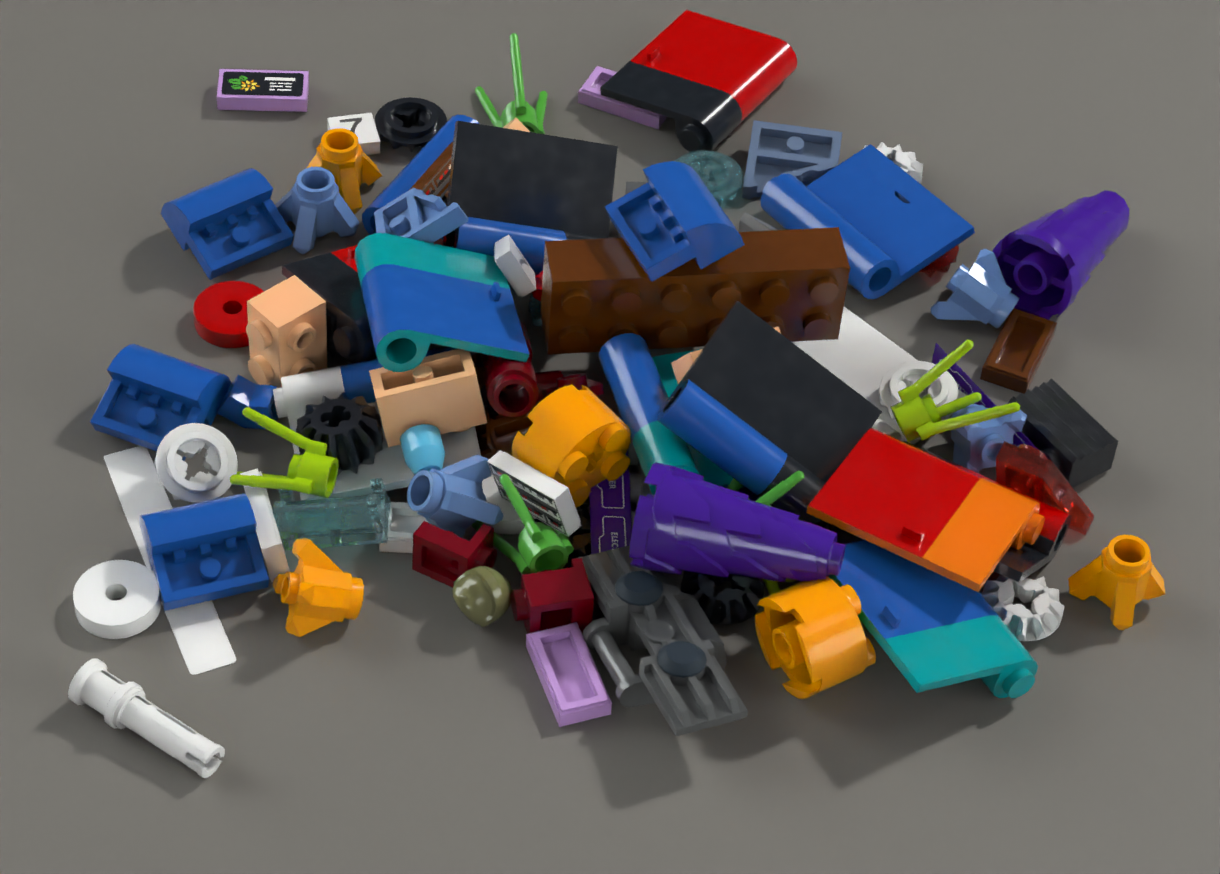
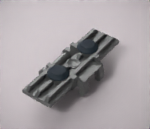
M630 545L579 557L582 558L594 599L605 616L589 623L582 635L587 646L597 651L617 686L615 691L616 697L623 706L635 707L656 703L675 736L747 717V708L724 673L727 663L724 643L694 595L680 592L676 585H670L662 572L631 566L630 563L633 558L629 557ZM628 645L631 651L647 648L650 656L640 658L639 674L635 675L619 646Z

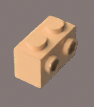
M293 275L247 301L248 324L246 332L249 338L250 351L248 368L258 384L272 385L280 388L282 387L281 377L327 369L326 301Z
M455 349L426 356L421 364L405 372H393L384 367L369 370L388 448L401 445V435L407 429L416 425H433L439 429L440 434H445L449 432H463L471 427L487 423L477 374L470 351Z

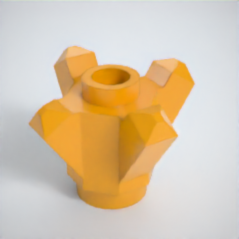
M341 128L332 129L323 134L321 143L316 148V155L307 166V168L322 167L334 175L340 195L354 214L362 208L360 185L366 183L369 186L382 177L377 165L363 152L356 134Z
M1119 535L1113 538L1109 545L1102 550L1099 557L1068 578L1069 594L1083 601L1090 596L1097 597L1111 608L1110 620L1118 630H1125L1133 626L1134 608L1142 599L1149 600L1166 595L1164 579L1151 562L1149 546L1141 538L1133 535Z
M297 539L293 543L292 553L299 559L295 571L279 574L272 584L275 593L281 594V602L288 604L289 613L285 625L286 631L297 637H302L334 621L343 622L344 619L355 620L362 607L364 596L363 580L352 577L351 573L342 571L310 539Z

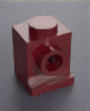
M582 558L571 559V568L543 570L537 573L522 575L521 588L511 590V607L515 621H524L527 634L577 622L581 633H583L585 627L592 622L594 596Z

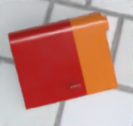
M870 428L863 435L807 508V513L976 592L980 591L1010 547L1019 550L1025 542L1030 545L1035 543L1045 522V517L1038 514L1040 509L1039 502L873 428Z

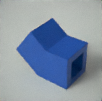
M238 374L230 385L228 393L225 395L217 413L243 428L265 429L243 416L242 411L245 407H249L277 421L278 415L273 395V389H276L277 386L257 385Z

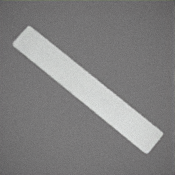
M137 446L106 455L104 460L145 565L151 570L139 524V517L144 514L172 509V505L164 487L159 485L157 470L148 449ZM212 600L165 611L190 674H200L236 662V656Z

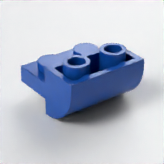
M668 161L643 169L648 183L605 206L610 220L651 282L692 259L695 260L700 269H703L745 245L741 235L697 172L685 163Z
M252 168L169 201L162 206L161 210L162 217L183 251L191 249L209 280L292 244L294 234L271 200L273 187L260 172Z
M130 344L124 347L109 365L107 371L112 380L90 423L96 431L157 452L163 438L176 427L190 423L211 426L232 383L225 374L136 344Z
M245 493L140 515L139 524L151 571H154L159 586L164 611L268 588L269 577L256 534L257 523L250 501Z

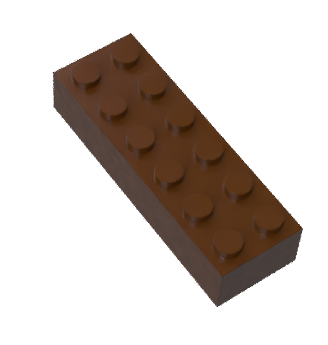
M839 227L739 232L745 244L744 246L703 269H700L695 260L692 259L652 282L623 238L545 241L540 314L547 354L600 352L601 347L608 340L624 333L640 335L646 341L649 349L702 347L707 344L733 304L737 301L771 327L779 326L781 334L791 342L838 339L850 272V265Z

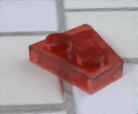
M1004 441L996 457V481L1071 514L1069 529L1086 535L1095 516L1055 464L1035 447L1026 444H1020L1017 447Z

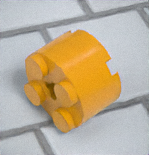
M573 385L564 386L545 397L527 416L533 424L525 436L517 431L512 443L513 457L568 487L576 508L586 501L593 486L605 479L608 481L618 479L630 464V458L626 455L631 439L629 427L584 385H582L583 390H578Z
M826 576V579L802 581L759 600L757 605L764 607L763 612L755 615V628L760 647L771 670L781 667L789 677L790 681L782 685L792 696L798 699H806L861 674L866 667L876 662L874 647L865 636L858 614L861 613L860 599L850 585L845 584L839 587L832 579Z

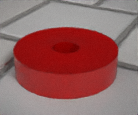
M224 281L204 289L197 296L193 306L194 325L197 333L203 340L218 347L241 348L249 346V338L246 332L248 324L247 301L264 291L258 286L243 281Z

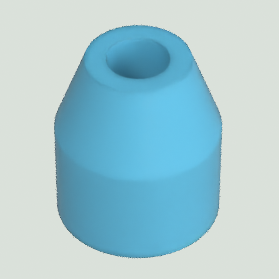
M429 424L416 425L407 429L401 435L400 443L405 463L414 474L421 470L430 471L432 468L437 470L443 468L445 450L440 431L437 427Z

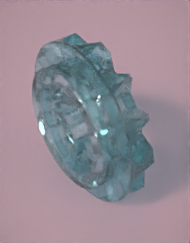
M699 150L686 153L675 160V162L691 166L698 175L700 173L702 177H705L702 181L720 206L725 198L735 199L738 189L742 188V169L735 160L725 154Z

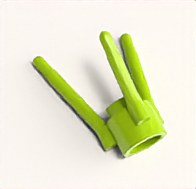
M972 340L964 341L913 385L898 391L901 402L891 406V410L907 442H911L919 437L923 441L938 433L999 418L1020 410V405L1017 402L942 421V417L979 402L982 398L981 394L975 392L939 407H936L930 394L920 398L919 394L973 348L974 343Z
M245 407L242 411L243 416L304 449L305 452L303 455H293L287 476L262 473V476L240 475L243 472L237 471V474L230 477V482L234 485L293 490L329 498L337 480L339 464L337 458L326 456L327 444L310 440L266 415Z

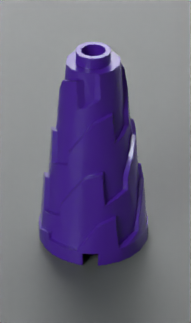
M1104 190L1091 197L1079 198L1063 209L1060 208L1047 213L1039 219L1018 228L998 242L992 252L995 254L1006 285L1012 288L1010 292L1019 297L1014 307L1015 309L1049 320L1053 315L1058 314L1059 316L1074 302L1077 293L1091 278L1090 273L1106 256L1105 251L1127 229L1129 207L1116 192Z
M657 462L650 468L644 483L655 485L656 491L655 495L648 494L647 496L640 495L630 540L629 557L633 558L630 563L631 566L682 575V571L728 577L729 574L777 582H785L786 578L810 581L826 579V576L829 577V574L839 576L846 545L837 543V533L799 520L798 514L749 500V495L703 481L704 476Z

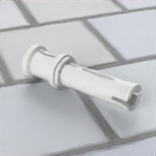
M98 658L87 661L74 675L69 686L68 698L77 705L87 704L104 715V722L114 729L129 728L197 772L202 778L210 777L220 766L222 761L213 756L224 757L225 749L221 745L207 739L148 701L140 685L134 681L125 683L107 671V665Z

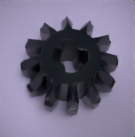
M343 392L337 399L330 400L323 395L320 405H306L305 415L297 419V433L310 440L326 443V456L338 459V475L343 470H351L357 474L360 464H374L376 453L383 450L382 443L384 437L380 415L377 413L375 406H370L366 403L363 396H357L350 400L345 392ZM298 447L300 455H303L305 450Z

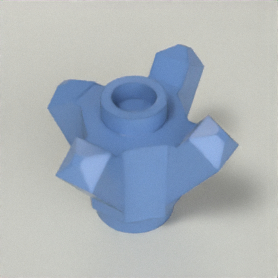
M309 167L302 170L298 174L293 188L275 204L285 222L292 221L295 224L296 231L293 247L300 254H305L312 250L316 237H322L327 233L334 231L340 237L354 236L360 223L340 195L334 175L322 167Z
M983 249L980 250L976 261L970 268L964 264L960 265L946 285L952 291V294L947 301H937L931 307V313L936 319L977 320L984 324L989 323L998 329L1015 307L1019 297L1010 292L1012 288L1006 285L994 252Z
M971 404L954 412L951 418L988 408L983 405ZM1019 410L999 418L951 430V439L954 441L953 462L977 473L981 469L1001 466L1007 472L1015 471L1019 467L1021 458L1012 450L1013 435L1016 432L1022 431L1027 415Z
M478 454L440 470L434 468L430 471L421 470L414 475L408 487L407 501L412 510L425 517L428 523L443 530H449L461 538L465 535L466 529L478 520L495 525L502 521L504 516L500 507L487 502L486 496L483 493L482 481L491 477V470L487 462L489 459Z

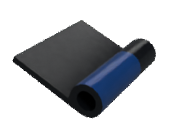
M456 121L447 206L453 202L457 203L468 217V222L443 236V246L494 256L495 242L509 234L535 275H538L543 270L545 241L609 238L610 218L605 206L612 203L618 146Z
M737 301L733 304L661 409L657 421L759 498L796 471H802L804 479L769 506L798 514L799 520L824 528L828 523L808 514V505L863 435L872 428L882 411Z

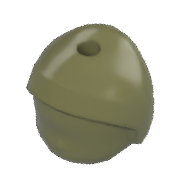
M478 566L466 571L454 582L452 595L457 606L468 620L481 627H486L506 613L512 600V587L510 582L493 568Z

